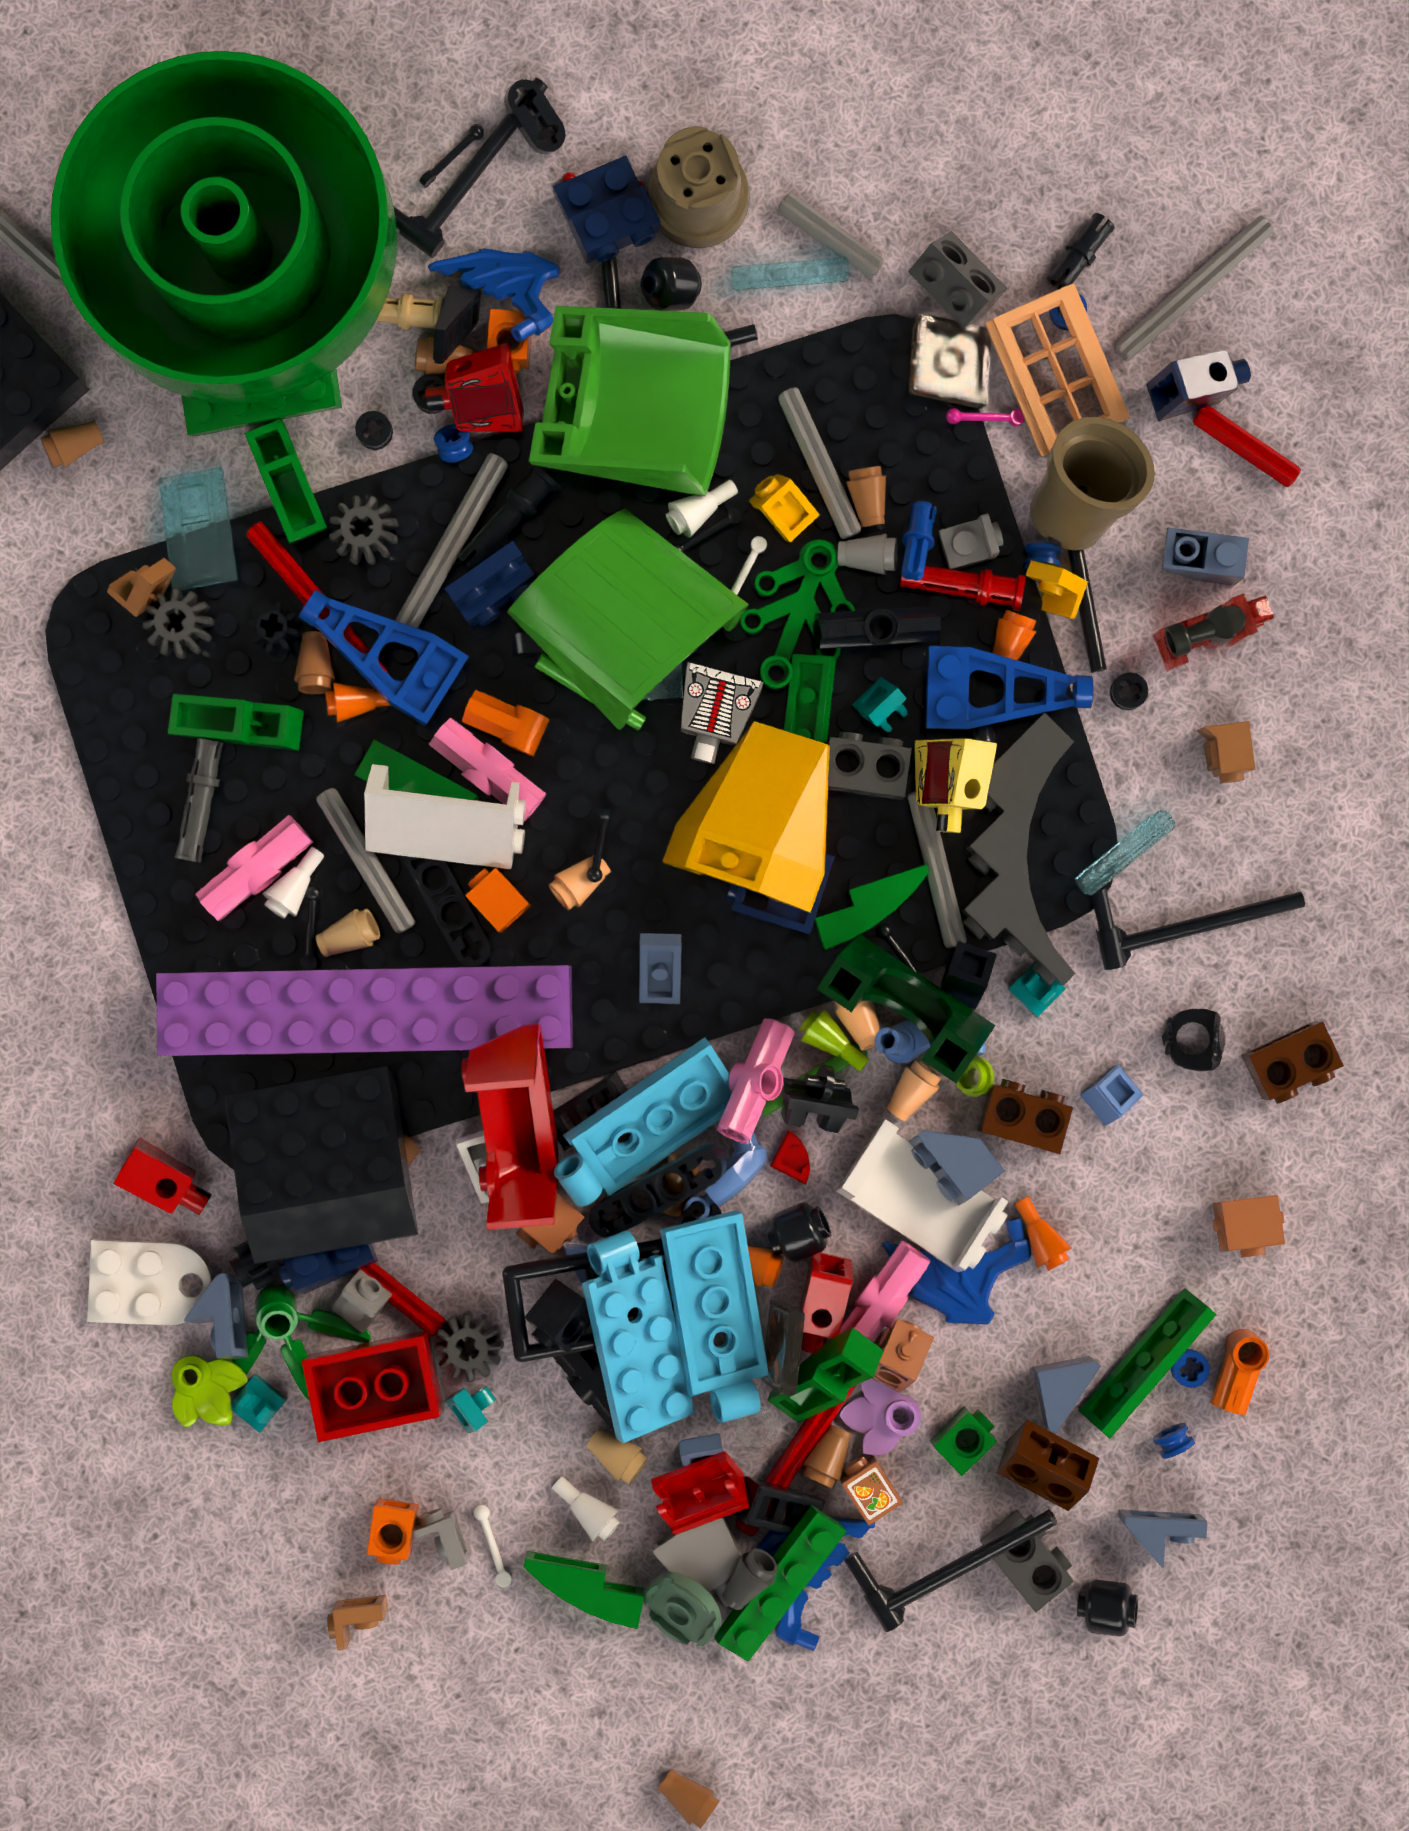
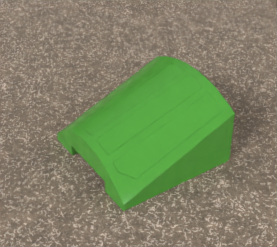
M556 306L549 345L554 349L545 408L542 423H535L529 462L532 465L705 497L712 480L721 446L730 376L731 342L712 314Z
M625 508L603 520L560 555L519 596L507 613L612 724L621 730L633 709L691 653L720 628L724 627L727 631L735 628L749 604Z

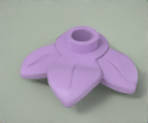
M871 1378L861 1383L864 1396H859L847 1403L840 1411L839 1416L851 1429L865 1434L863 1439L864 1454L883 1455L894 1449L901 1436L910 1435L919 1427L921 1410L917 1402L911 1397L901 1395V1393ZM904 1408L908 1411V1418L904 1422H897L893 1419V1413L896 1409Z

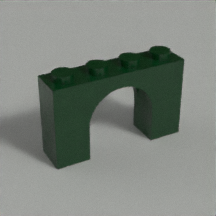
M861 934L838 955L817 990L851 1013L862 1001H873L887 1006L907 1018L923 1032L930 1043V1048L922 1058V1061L956 1084L996 1026Z

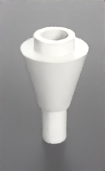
M729 479L712 491H707L705 497L692 495L669 502V513L666 514L669 525L676 534L680 535L683 533L686 537L690 538L715 512L718 505L738 494L737 487Z
M311 847L297 867H293L262 893L268 899L264 905L283 919L288 914L296 917L311 880L310 876L322 861L324 855Z
M563 1476L552 1486L551 1489L570 1505V1509L592 1542L596 1541L599 1537L605 1542L620 1525L621 1522L616 1519L620 1512L618 1509L584 1492L581 1493Z

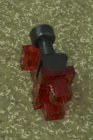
M1245 594L1232 597L1226 603L1219 605L1208 613L1162 628L1153 636L1166 671L1169 672L1187 664L1189 660L1186 654L1203 647L1211 650L1218 649L1226 643H1229L1230 647L1242 643L1258 632L1257 628L1263 626L1265 622L1274 619V614L1266 595L1247 602Z

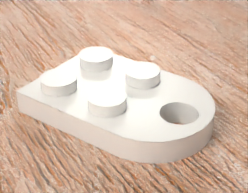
M93 1239L91 1240L87 1322L178 1325L185 1323L184 1318L213 1281L211 1267L198 1250L183 1243ZM188 1273L198 1275L203 1282L202 1291L197 1296H190L182 1289V1279Z

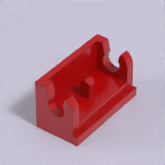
M726 1451L651 1479L652 1489L663 1503L656 1506L657 1511L670 1526L671 1532L674 1535L749 1508L744 1473Z

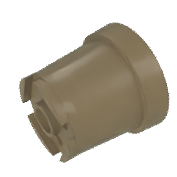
M700 126L684 128L669 137L651 173L647 188V194L661 221L659 231L672 242L689 248L712 247L729 239L743 224L750 202L747 178L739 163L734 146L722 134L719 135L709 131L708 128ZM723 177L726 181L720 185L716 182V179ZM685 190H691L693 195L685 197L683 193Z
M1085 417L1067 424L1059 432L1050 450L1046 473L1031 501L1030 514L1039 533L1047 540L1051 536L1061 542L1060 547L1068 550H1083L1095 545L1118 518L1132 512L1151 491L1155 470L1147 447L1134 432L1110 419Z

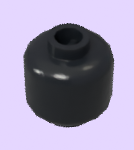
M659 257L652 259L647 264L640 286L644 298L651 308L659 311H681L689 309L695 303L701 292L702 281L699 272L690 260L683 257Z
M805 1202L775 1214L772 1220L773 1231L768 1233L769 1242L776 1255L783 1253L789 1261L795 1263L824 1251L827 1246V1238L831 1237V1229L820 1207L813 1208Z
M1096 1579L1090 1582L1087 1592H1079L1077 1616L1085 1618V1626L1089 1632L1120 1637L1127 1634L1129 1627H1136L1138 1595L1132 1594L1128 1584Z

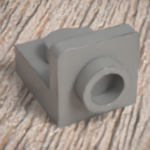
M988 513L980 515L977 520L942 529L938 532L947 567L952 570L995 559L999 554V546L1003 545L999 524L997 522L991 523Z
M360 1269L343 1288L341 1295L331 1309L363 1334L392 1294L382 1287L376 1279L368 1276Z
M439 1508L419 1516L420 1523L416 1524L412 1531L414 1539L438 1532L439 1536L435 1537L434 1541L441 1561L448 1559L451 1570L467 1565L470 1554L454 1510L443 1514L442 1509Z

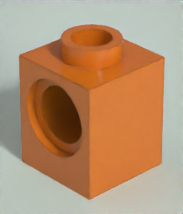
M490 309L487 349L498 346L504 337L513 336L511 328L525 320L524 315L520 311ZM532 335L520 341L519 346L515 350L510 351L516 374L520 372V369H529Z
M486 868L483 869L468 883L472 890L465 896L500 933L532 906L497 868L493 869L490 873Z
M379 1498L374 1505L367 1555L376 1556L377 1562L389 1565H398L401 1560L407 1561L412 1553L414 1541L412 1531L417 1522L419 1504ZM387 1524L397 1525L403 1533V1539L398 1542L388 1541L383 1535V1526Z

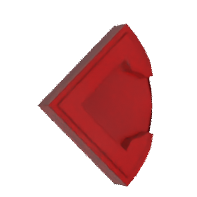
M787 1130L770 1167L806 1185L810 1175V1159L806 1151L807 1149H805L806 1147H804L801 1140L793 1132Z

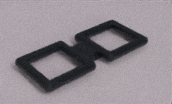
M662 1239L637 1243L640 1255L638 1261L656 1254L664 1255ZM587 1252L510 1265L503 1269L502 1277L513 1352L518 1362H528L566 1354L555 1345L551 1350H548L540 1343L529 1344L520 1281L585 1269L586 1281L597 1278L599 1275L593 1270ZM632 1308L628 1312L627 1317L633 1316L634 1320L638 1315V1308ZM593 1333L583 1334L568 1354L596 1349Z

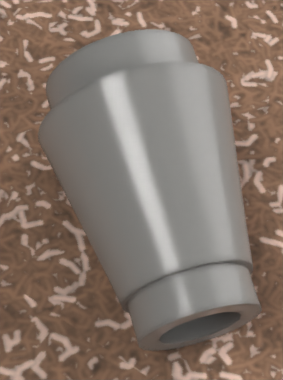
M887 534L839 541L838 565L884 575L886 571H896L897 538H887Z

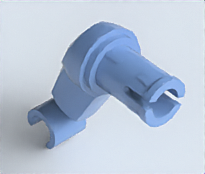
M909 1020L892 1028H883L875 1036V1046L878 1051L884 1053L887 1059L894 1063L910 1062L930 1048V1043L926 1036ZM986 1042L976 1056L983 1055L986 1052Z
M754 1132L748 1144L739 1143L731 1139L735 1152L731 1153L732 1157L728 1160L726 1172L715 1184L704 1189L706 1192L704 1196L689 1199L683 1206V1211L692 1203H697L702 1207L703 1212L696 1220L706 1218L710 1211L709 1207L714 1202L721 1207L740 1193L755 1178L766 1163L767 1151L762 1145H758Z

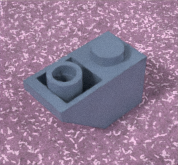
M1168 527L1162 569L1195 581L1235 586L1245 576L1249 538Z
M923 1130L909 1141L913 1146L911 1152L915 1160L924 1169L930 1168L939 1180L936 1184L942 1195L950 1202L954 1200L958 1206L971 1199L1005 1172L980 1138Z

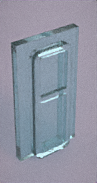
M216 467L159 478L168 559L176 567L171 579L172 589L186 590L238 580L223 468Z

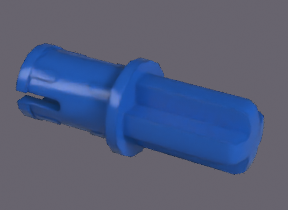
M918 501L911 505L909 526L907 532L902 537V543L906 549L901 574L905 579L918 581L923 578L927 552L934 546L935 541L932 537V530L937 508L935 506L932 507V504L926 501Z

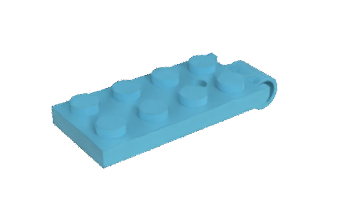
M704 1037L563 1135L568 1143L574 1146L577 1153L563 1158L556 1165L554 1175L575 1205H589L600 1196L601 1192L604 1195L611 1196L721 1119L732 1094L729 1087V1072L707 1039ZM630 1133L627 1141L617 1142L622 1134Z
M735 1210L660 1229L688 1395L693 1397L711 1391V1408L718 1423L759 1413L761 1409L760 1397L755 1384L751 1380L766 1377L769 1375L742 1213ZM719 1332H724L726 1335L724 1344L715 1346L713 1342L714 1336Z
M628 1230L589 1244L587 1246L588 1259L599 1277L582 1283L615 1436L620 1442L626 1443L693 1415L695 1412L692 1397L687 1392L677 1327L662 1256L656 1254L638 1261L640 1256L638 1245ZM637 1307V1317L633 1321H629L627 1317L628 1312L632 1308Z

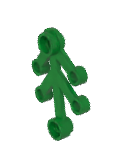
M810 541L802 548L798 561L773 572L763 571L755 579L756 592L762 597H771L777 592L780 585L804 576L798 592L758 610L748 609L743 613L740 620L742 630L749 635H755L762 631L764 625L790 614L775 655L768 657L761 665V681L770 689L779 690L789 684L793 675V668L789 661L805 620L814 637L813 624L815 614L821 613L814 599L819 582L832 605L830 612H835V609L839 606H845L849 611H855L853 604L846 600L834 574L839 566L838 551L828 541ZM816 554H821L826 558L827 563L825 566L817 568L812 564L811 558ZM762 578H771L775 584L774 588L770 591L762 590L759 586V581ZM756 615L760 619V625L754 629L748 628L745 624L747 616ZM816 647V655L823 656L821 650ZM835 648L836 653L832 657L836 660L840 655L841 648ZM772 667H779L783 670L784 676L781 680L774 681L770 679L768 671Z

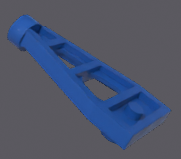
M317 590L314 591L299 615L300 619L318 629L390 705L423 726H426L469 657L435 634L330 599ZM325 608L329 609V616L321 620L319 616ZM359 622L377 631L378 639L369 653H361L345 640L344 630L349 623ZM397 642L413 648L418 654V661L405 680H394L379 664V652L387 643Z
M928 646L925 729L967 730L1072 706L1073 708H1091L1094 692L1093 677L1086 675L1071 676L972 647ZM982 670L996 674L1003 680L1004 695L999 703L981 708L973 707L969 703V676L973 671ZM1021 676L1041 680L1044 683L1043 700L1036 703L1017 704L1014 701V679ZM1070 684H1073L1072 699L1066 694V689Z

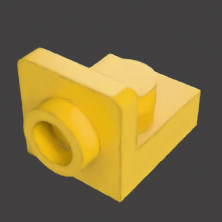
M779 474L762 480L755 488L756 494L749 500L754 508L762 511L780 535L788 542H792L820 515L790 478Z
M1031 560L1026 576L1039 582L1038 590L1044 592L1041 610L1074 619L1088 581L1064 568Z

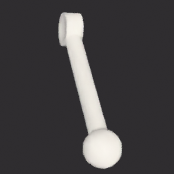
M757 536L751 541L752 550L731 589L736 595L739 593L758 554L766 550L767 541L761 536Z
M478 1505L473 1513L474 1517L481 1522L497 1570L496 1583L500 1587H507L511 1583L512 1575L504 1568L488 1521L489 1509L485 1505Z

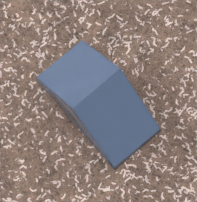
M1090 1356L1033 1367L1043 1422L1054 1434L1060 1429L1101 1367Z

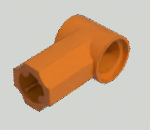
M475 690L464 711L462 723L499 738L502 744L533 757L550 719L521 705L514 707L486 693Z
M1238 1329L1230 1333L1225 1341L1226 1354L1210 1403L1225 1411L1246 1415L1260 1370L1267 1365L1270 1353L1268 1346L1258 1335L1249 1329ZM1254 1342L1256 1346L1254 1354L1248 1359H1239L1238 1352L1240 1347L1244 1343Z

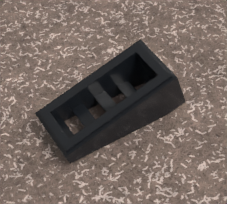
M455 284L448 286L435 327L434 363L443 364L478 323L481 291L479 289H471L467 286Z
M616 1071L553 1110L557 1140L564 1151L573 1145H570L563 1136L569 1129L562 1120L561 1115L567 1113L576 1127L583 1122L575 1109L577 1105L580 1104L589 1118L597 1112L589 1100L590 1097L594 1096L601 1108L610 1103L603 1089L607 1088L614 1100L628 1091Z
M745 1476L749 1508L733 1513V1515L746 1525L790 1535L797 1525L795 1522L802 1504L806 1505L803 1517L811 1505L823 1511L826 1501L784 1486ZM773 1497L774 1500L769 1515H766L770 1501ZM790 1501L784 1520H781L787 1502Z

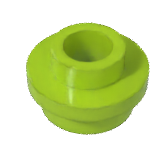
M975 1056L956 1086L964 1094L971 1097L985 1095L991 1089L994 1081L992 1066L985 1058ZM976 1070L978 1072V1082H976L974 1079V1073Z

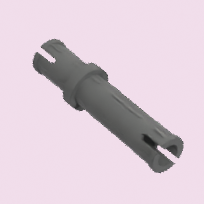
M197 738L191 774L187 773L186 781L189 782L188 795L175 858L201 863L212 797L215 787H219L220 779L216 778L224 744L222 742Z

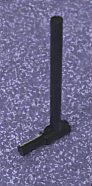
M535 77L533 82H535L544 93L548 89L547 85L542 80ZM528 91L522 94L515 104L518 107L525 105L531 111L529 101L533 99L531 93ZM507 113L427 218L423 215L408 217L393 206L396 228L400 230L399 234L429 257L434 258L444 245L445 240L440 229L441 225L517 129V125L509 113Z
M1106 887L1090 890L1098 924L1096 934L1105 970L1126 966L1131 956L1130 951L1305 907V899L1300 891L1126 935V932L1118 928V925H1114Z
M1048 1509L897 1592L882 1584L878 1585L858 1552H854L846 1557L844 1562L864 1591L865 1595L863 1597L885 1632H890L904 1622L905 1606L1057 1525V1520L1053 1512Z

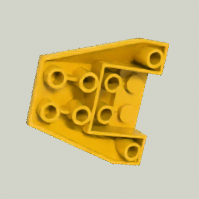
M754 721L676 823L662 862L698 875L704 874L763 894L774 901L811 913L825 874L830 746Z

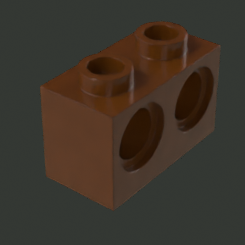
M1313 1021L1241 1055L1261 1099H1274L1276 1104L1297 1096L1299 1093L1296 1088L1311 1082L1314 1087L1332 1080L1336 1077L1333 1071L1344 1066L1323 1021ZM1311 1044L1317 1046L1320 1051V1060L1313 1067L1308 1066L1304 1060V1051ZM1277 1061L1284 1069V1076L1280 1082L1273 1084L1267 1077V1069L1271 1063Z
M1003 1078L1000 1086L993 1084L988 1091L977 1130L1061 1154L1073 1111L1072 1106L1063 1104L1065 1096L1041 1090L1039 1097L1024 1093L1026 1085ZM1004 1098H1011L1016 1103V1114L1012 1119L1003 1121L996 1113L997 1104ZM1050 1109L1056 1118L1055 1125L1051 1130L1041 1132L1036 1126V1116L1041 1110Z
M1027 1419L1007 1440L996 1473L1069 1511L1089 1492L1100 1458Z

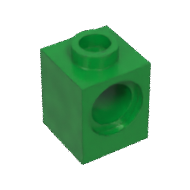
M964 1406L930 1442L950 1465L963 1476L997 1440L990 1433L995 1427L979 1409L972 1414ZM965 1428L975 1430L977 1437L971 1446L960 1447L956 1444V1435L960 1430Z

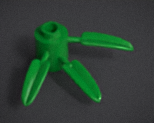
M271 1285L262 1289L255 1300L258 1330L256 1333L252 1331L246 1333L248 1358L235 1359L232 1362L239 1366L247 1375L267 1342L265 1337L272 1340L283 1339L285 1344L280 1348L281 1353L298 1388L304 1397L309 1400L302 1360L308 1355L302 1341L298 1339L293 1341L290 1336L296 1329L298 1320L307 1322L311 1330L364 1343L371 1341L372 1338L368 1329L362 1334L338 1314L321 1309L313 1310L311 1315L297 1312L296 1299L293 1292L282 1285Z

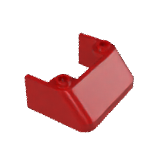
M540 1023L527 1024L471 1049L468 1059H462V1077L465 1092H477L486 1145V1166L479 1167V1185L481 1192L488 1191L487 1230L554 1225L558 1180L554 1175V1169L559 1163L556 1126L542 1028Z

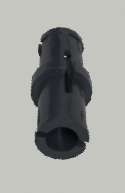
M1100 213L1092 215L1091 220L1076 240L1072 239L1065 248L1067 253L1047 276V280L1051 285L1054 286L1062 274H1066V277L1057 289L1071 285L1085 266L1089 267L1096 259V251L1115 229L1114 224L1109 219L1101 230L1097 232L1096 228L1105 216Z

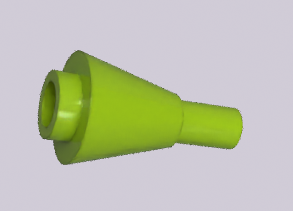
M826 1009L820 1015L813 1011L799 1028L804 1033L800 1041L836 1057L840 1056L859 1072L870 1060L850 1044V1040Z

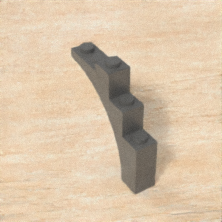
M1044 713L993 764L984 808L990 813L996 809L1000 815L966 849L972 854L968 858L971 864L984 876L990 872L994 878L961 912L967 917L963 924L977 938L981 939L985 935L991 940L1003 930L1007 934L1003 939L1004 942L1020 957L1026 953L1036 963L1032 969L1045 983L1051 985L1055 982L1060 986L1065 985L1076 973L1054 948L1039 920L1030 891L1027 849L1029 827L1039 793L1054 765L1074 741Z

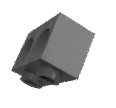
M952 231L932 242L908 271L963 329L982 318L1008 289Z
M839 732L838 738L830 737L828 741L830 746L828 790L903 800L906 792L912 748L902 747L903 741L893 738L880 737L878 744L863 742V735L852 732ZM844 751L853 753L858 760L857 769L849 773L841 771L835 762V758L839 753ZM883 757L892 758L898 766L897 775L893 778L880 776L876 770L877 760Z
M1017 1509L980 1539V1542L984 1545L1034 1517L1030 1514L1024 1518ZM1045 1531L1027 1540L1022 1549L1017 1551L1009 1550L993 1559L1035 1613L1074 1582L1067 1572L1072 1567V1564L1057 1546L1050 1551L1041 1538L1047 1534ZM1041 1565L1052 1567V1575L1046 1582L1038 1583L1032 1580L1033 1572L1037 1567Z

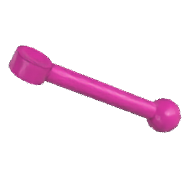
M952 408L946 413V420L950 424H957L960 421L1009 422L1010 425L1017 427L1025 421L1020 409H1015L1011 413L1005 414L966 413Z

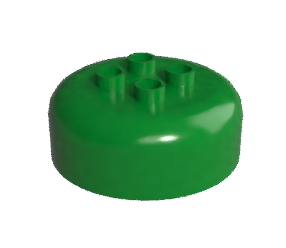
M210 51L177 56L145 68L118 84L87 114L69 142L57 171L51 203V238L55 260L71 300L86 322L123 362L150 382L171 392L193 399L226 404L258 403L296 393L322 379L345 362L362 344L383 309L396 264L397 228L392 198L380 164L365 132L343 103L323 85L287 64L244 52Z

